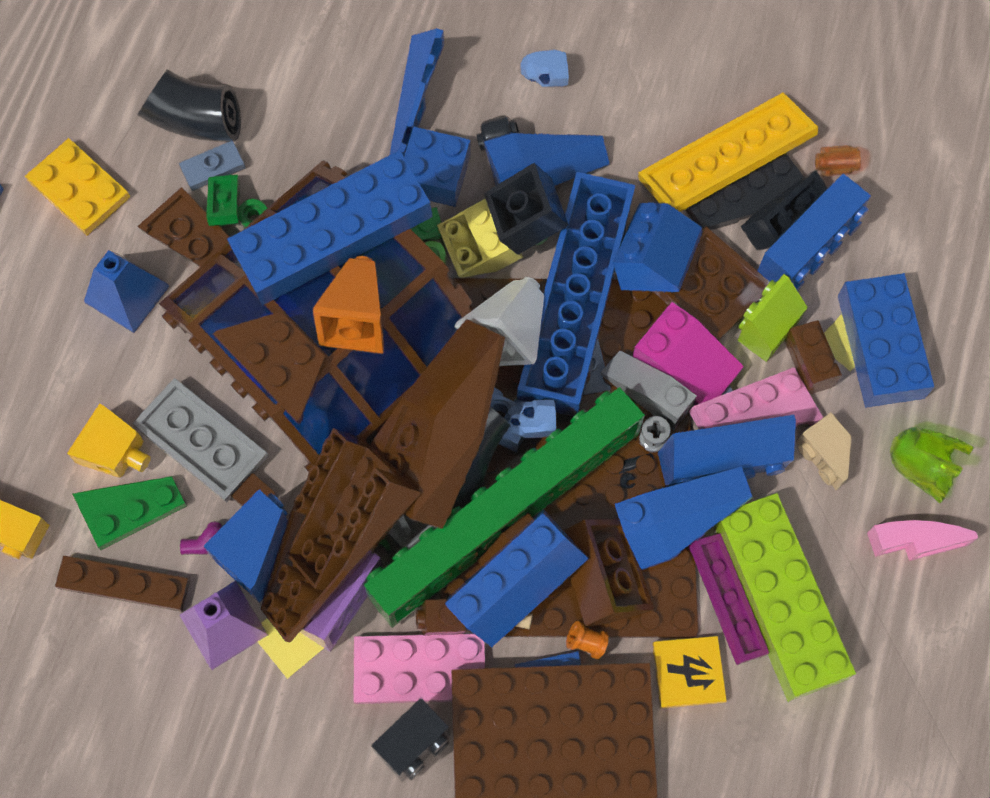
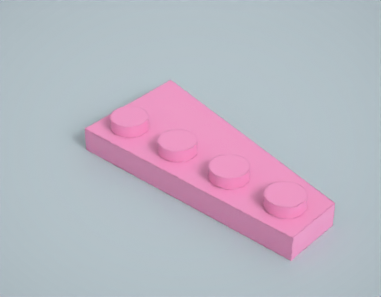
M794 367L695 405L689 411L698 429L795 415L796 427L802 424L812 426L823 418Z

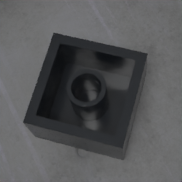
M535 163L484 193L500 242L517 255L569 226L552 178Z
M419 698L371 747L402 782L407 777L412 781L426 767L423 761L431 754L435 757L438 756L449 745L448 737L450 736L449 726L422 698Z

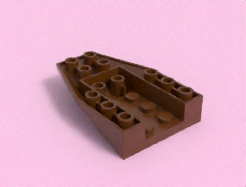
M468 319L462 323L403 396L370 444L421 492L404 514L412 520L443 529L447 518L452 512V507L461 487L465 483L469 468L479 451L506 338Z
M333 428L329 438L324 441L322 451L315 465L309 470L307 481L300 494L294 500L260 608L284 641L289 643L292 642L362 565L421 494L407 478L365 439Z

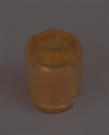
M851 145L821 147L820 153L815 155V167L817 171L821 172L822 176H836L843 173L849 175L853 171H859L861 166L859 148H852Z

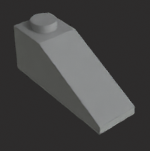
M622 351L615 355L600 374L617 388L620 387L631 399L652 415L667 420L673 431L693 407L697 397L673 377Z

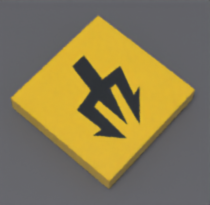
M718 636L656 641L652 643L660 709L719 704L727 701Z

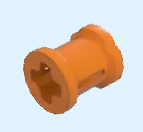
M576 621L569 630L566 646L571 650L577 648L588 652L592 658L598 660L607 649L609 634L602 630L596 632L588 629L583 622Z

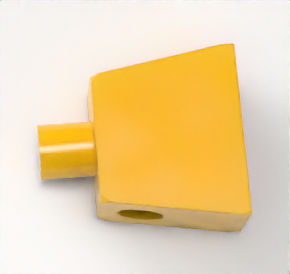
M100 403L67 452L69 457L78 465L118 478L124 475L129 466L139 472H143L151 460L150 455L139 450L144 442L139 433Z

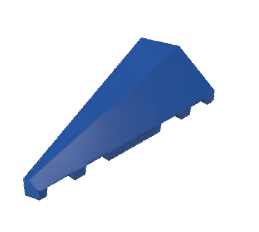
M436 28L411 36L389 155L400 150L404 156L413 126L419 127L426 109L425 92L444 47V30Z

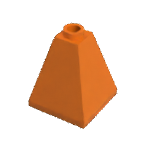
M358 256L355 259L349 258L315 304L313 315L319 346L383 354L384 342L375 261L369 257Z

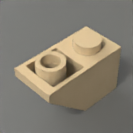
M830 412L803 432L796 443L799 445L798 449L801 455L806 460L812 461L819 469L818 473L821 479L827 485H832L835 490H838L848 479L851 435Z

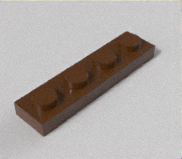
M63 556L55 587L70 592L183 612L190 580L173 575Z

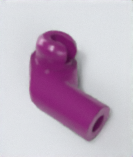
M216 521L210 522L198 539H181V555L209 554L204 545L223 525Z

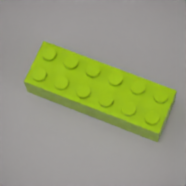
M775 493L744 504L726 519L714 525L716 533H721L769 651L768 657L787 702L853 677L856 672L778 494Z

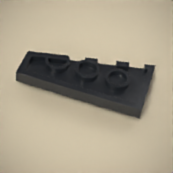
M784 153L686 208V211L692 220L702 227V230L705 227L714 230L738 223V220L751 217L760 208L804 176L787 153Z

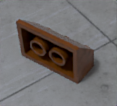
M586 519L563 530L589 558L570 575V582L574 588L579 611L585 626L608 624L654 610L641 568L624 535L619 519Z

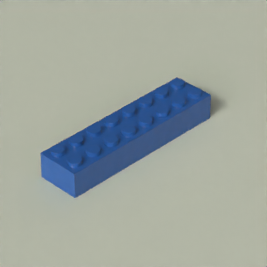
M576 172L565 213L569 226L560 231L544 290L537 359L534 364H527L523 367L517 390V400L523 402L554 400L556 413L574 417L579 412L615 272L613 261L623 241L633 202L635 185Z

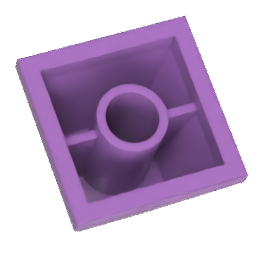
M236 581L180 614L182 621L211 670L268 636Z

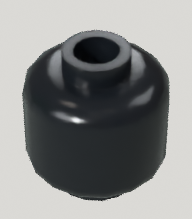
M501 115L482 122L480 127L481 133L476 134L478 145L481 151L486 150L483 141L508 133H520L515 119L510 120L507 115Z

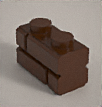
M819 320L790 329L784 342L797 373L809 394L811 395L836 386L842 374L838 364L834 363L835 357Z

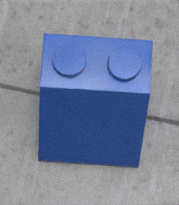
M258 490L204 545L212 559L259 603L264 599L288 522L286 519L288 513L283 508L284 504L272 493L266 496L261 490Z

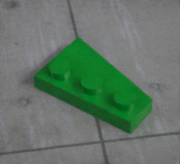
M172 476L72 494L100 550L187 507Z

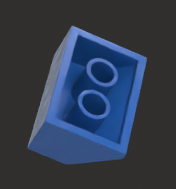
M639 203L613 261L620 289L679 292L703 233L702 227L668 203Z

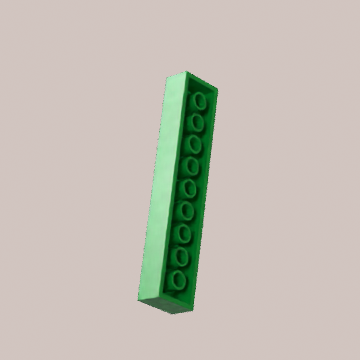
M620 387L612 393L608 390L600 395L595 401L596 405L588 412L585 409L578 412L571 419L570 422L572 424L563 431L559 428L552 432L546 438L547 443L538 450L532 448L521 458L522 463L513 470L511 467L503 470L496 477L495 480L497 482L487 489L484 486L477 490L470 497L471 502L461 509L460 506L454 508L447 518L443 529L435 528L434 526L428 528L419 536L420 542L411 549L408 546L402 548L393 556L394 562L385 569L382 566L378 567L367 576L368 582L364 584L368 599L391 628L418 609L425 600L432 598L474 565L504 531L528 513L532 518L639 435L645 415Z

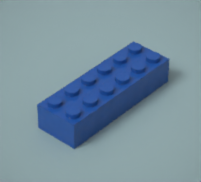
M399 150L227 238L261 304L264 305L347 262L349 258H355L433 216L428 197Z

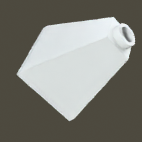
M525 277L522 280H513L458 320L455 327L458 329L468 319L506 337L499 366L534 364L537 359L544 294L539 290V283L530 277Z

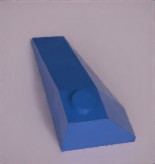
M740 466L647 492L616 503L615 507L624 535L640 568L644 570L674 559L681 553L680 551L693 541L700 539L705 535L706 531L719 521L726 519L752 499L753 495L743 467Z

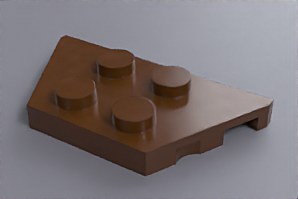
M282 311L215 331L213 333L214 337L299 425L304 418L303 413L308 400L312 397L316 388V380L322 373L326 363L325 355Z

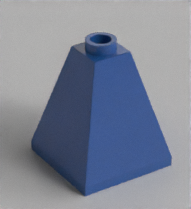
M108 250L93 270L84 302L132 333H135L169 288V284L122 255Z

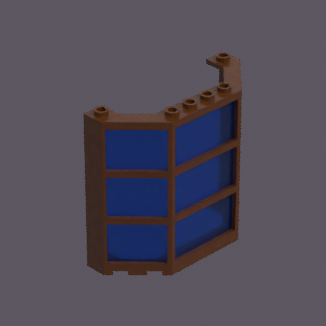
M322 160L245 229L346 178L347 173L337 166L331 168L328 162ZM411 229L359 255L369 257L375 261L384 342L383 354L319 346L313 309L345 263L262 305L229 242L159 303L165 311L162 318L172 329L178 326L185 334L188 332L192 336L188 340L200 354L206 351L213 358L209 362L221 376L227 373L234 380L230 384L232 388L243 399L248 395L255 402L252 409L263 421L270 418L303 455L307 461L304 468L309 472L315 465L322 451L323 443L329 438L333 428L361 437L371 444L403 396L457 331L455 327L457 321L473 310L471 307L473 302L461 285L457 284L455 287L452 285L454 282L447 274L450 270L445 263ZM282 311L325 355L326 363L322 373L316 380V388L312 397L308 400L303 413L304 418L299 425L214 337L213 333L215 331Z

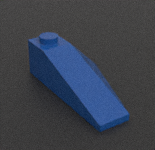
M508 133L483 141L495 185H498L533 163L537 164L552 178L554 186L575 178L576 172L586 174L610 164L602 135Z

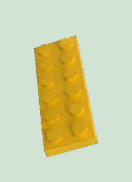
M782 92L638 172L639 181L659 203H668L681 212L818 135V126Z

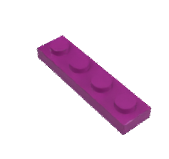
M721 533L693 541L689 548L736 665L768 655L769 651Z

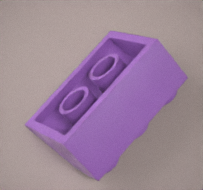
M371 553L300 633L331 652L368 597L364 584L368 582L367 576L382 566L381 558Z

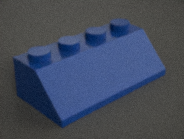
M795 415L672 434L658 451L665 486L669 487L740 466L743 467L747 480L755 477L756 473L766 472L767 476H773L785 472V468L794 460Z
M543 510L447 599L445 605L468 630L493 647L589 558Z

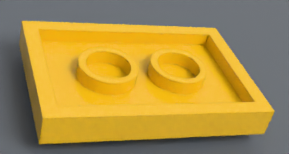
M69 138L25 175L27 181L86 236L130 198L127 190Z

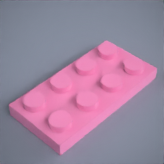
M475 634L355 636L354 704L415 703L419 698H422L425 702H452L451 670L485 669L484 641Z

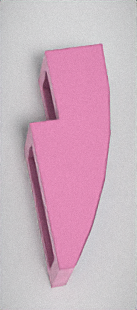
M921 520L893 521L874 525L867 532L875 557L905 549L909 561L969 546L978 539L975 531L956 525Z

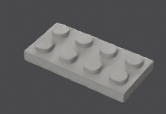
M175 378L132 423L138 431L226 503L232 498L231 495L269 456L264 449Z

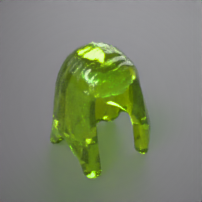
M910 427L900 432L892 440L890 457L893 466L904 478L932 496L938 503H941L953 486V478H957L963 470L961 466L952 462L951 454L954 450H959L970 455L974 447L960 439L940 432Z

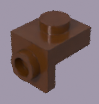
M447 599L425 600L420 609L416 610V628L421 629V633L424 636L463 634L466 629L463 623L445 605Z

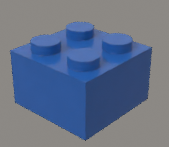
M413 126L404 158L429 201L456 207L471 157L470 139Z

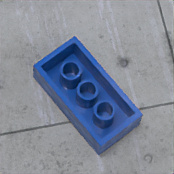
M843 173L765 252L757 271L769 282L771 280L777 282L785 274L790 278L797 291H799L805 283L803 281L809 273L814 275L823 265V259L829 253L832 256L843 244L842 239L847 234L851 236L860 227L862 218L869 211L866 205L871 195Z
M905 273L845 282L837 297L865 408L925 399L935 386Z

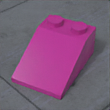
M673 302L670 303L638 342L633 354L634 358L673 377L697 396L694 405L721 396L744 367L695 317Z

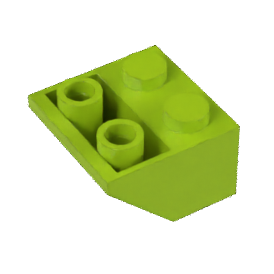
M785 274L777 282L774 280L769 282L761 294L763 295L758 303L753 302L743 315V321L738 327L742 331L737 341L765 362L770 359L783 343L789 330L796 327L808 308L790 278Z

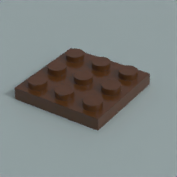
M705 227L680 291L653 292L668 305L673 302L695 317L720 341L743 318L749 306L753 302H759L763 296L761 294L769 284V281L708 227Z

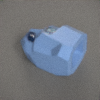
M558 50L539 51L528 54L522 59L520 64L521 74L531 82H537L542 87H562L568 85L569 74L566 52Z
M554 400L521 402L511 407L504 417L511 425L508 430L524 438L548 437L556 430Z

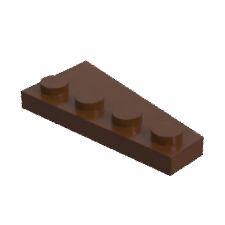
M182 187L137 226L142 232L199 267L228 243L227 238H229L218 225L208 226L207 213ZM235 259L233 263L243 269L238 259ZM226 270L216 274L217 278L228 285L237 279Z

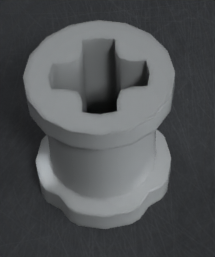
M653 416L646 419L643 423L639 441L646 451L658 452L666 443L671 431L667 420L659 416ZM650 431H656L657 436H659V438H653V434L650 433Z

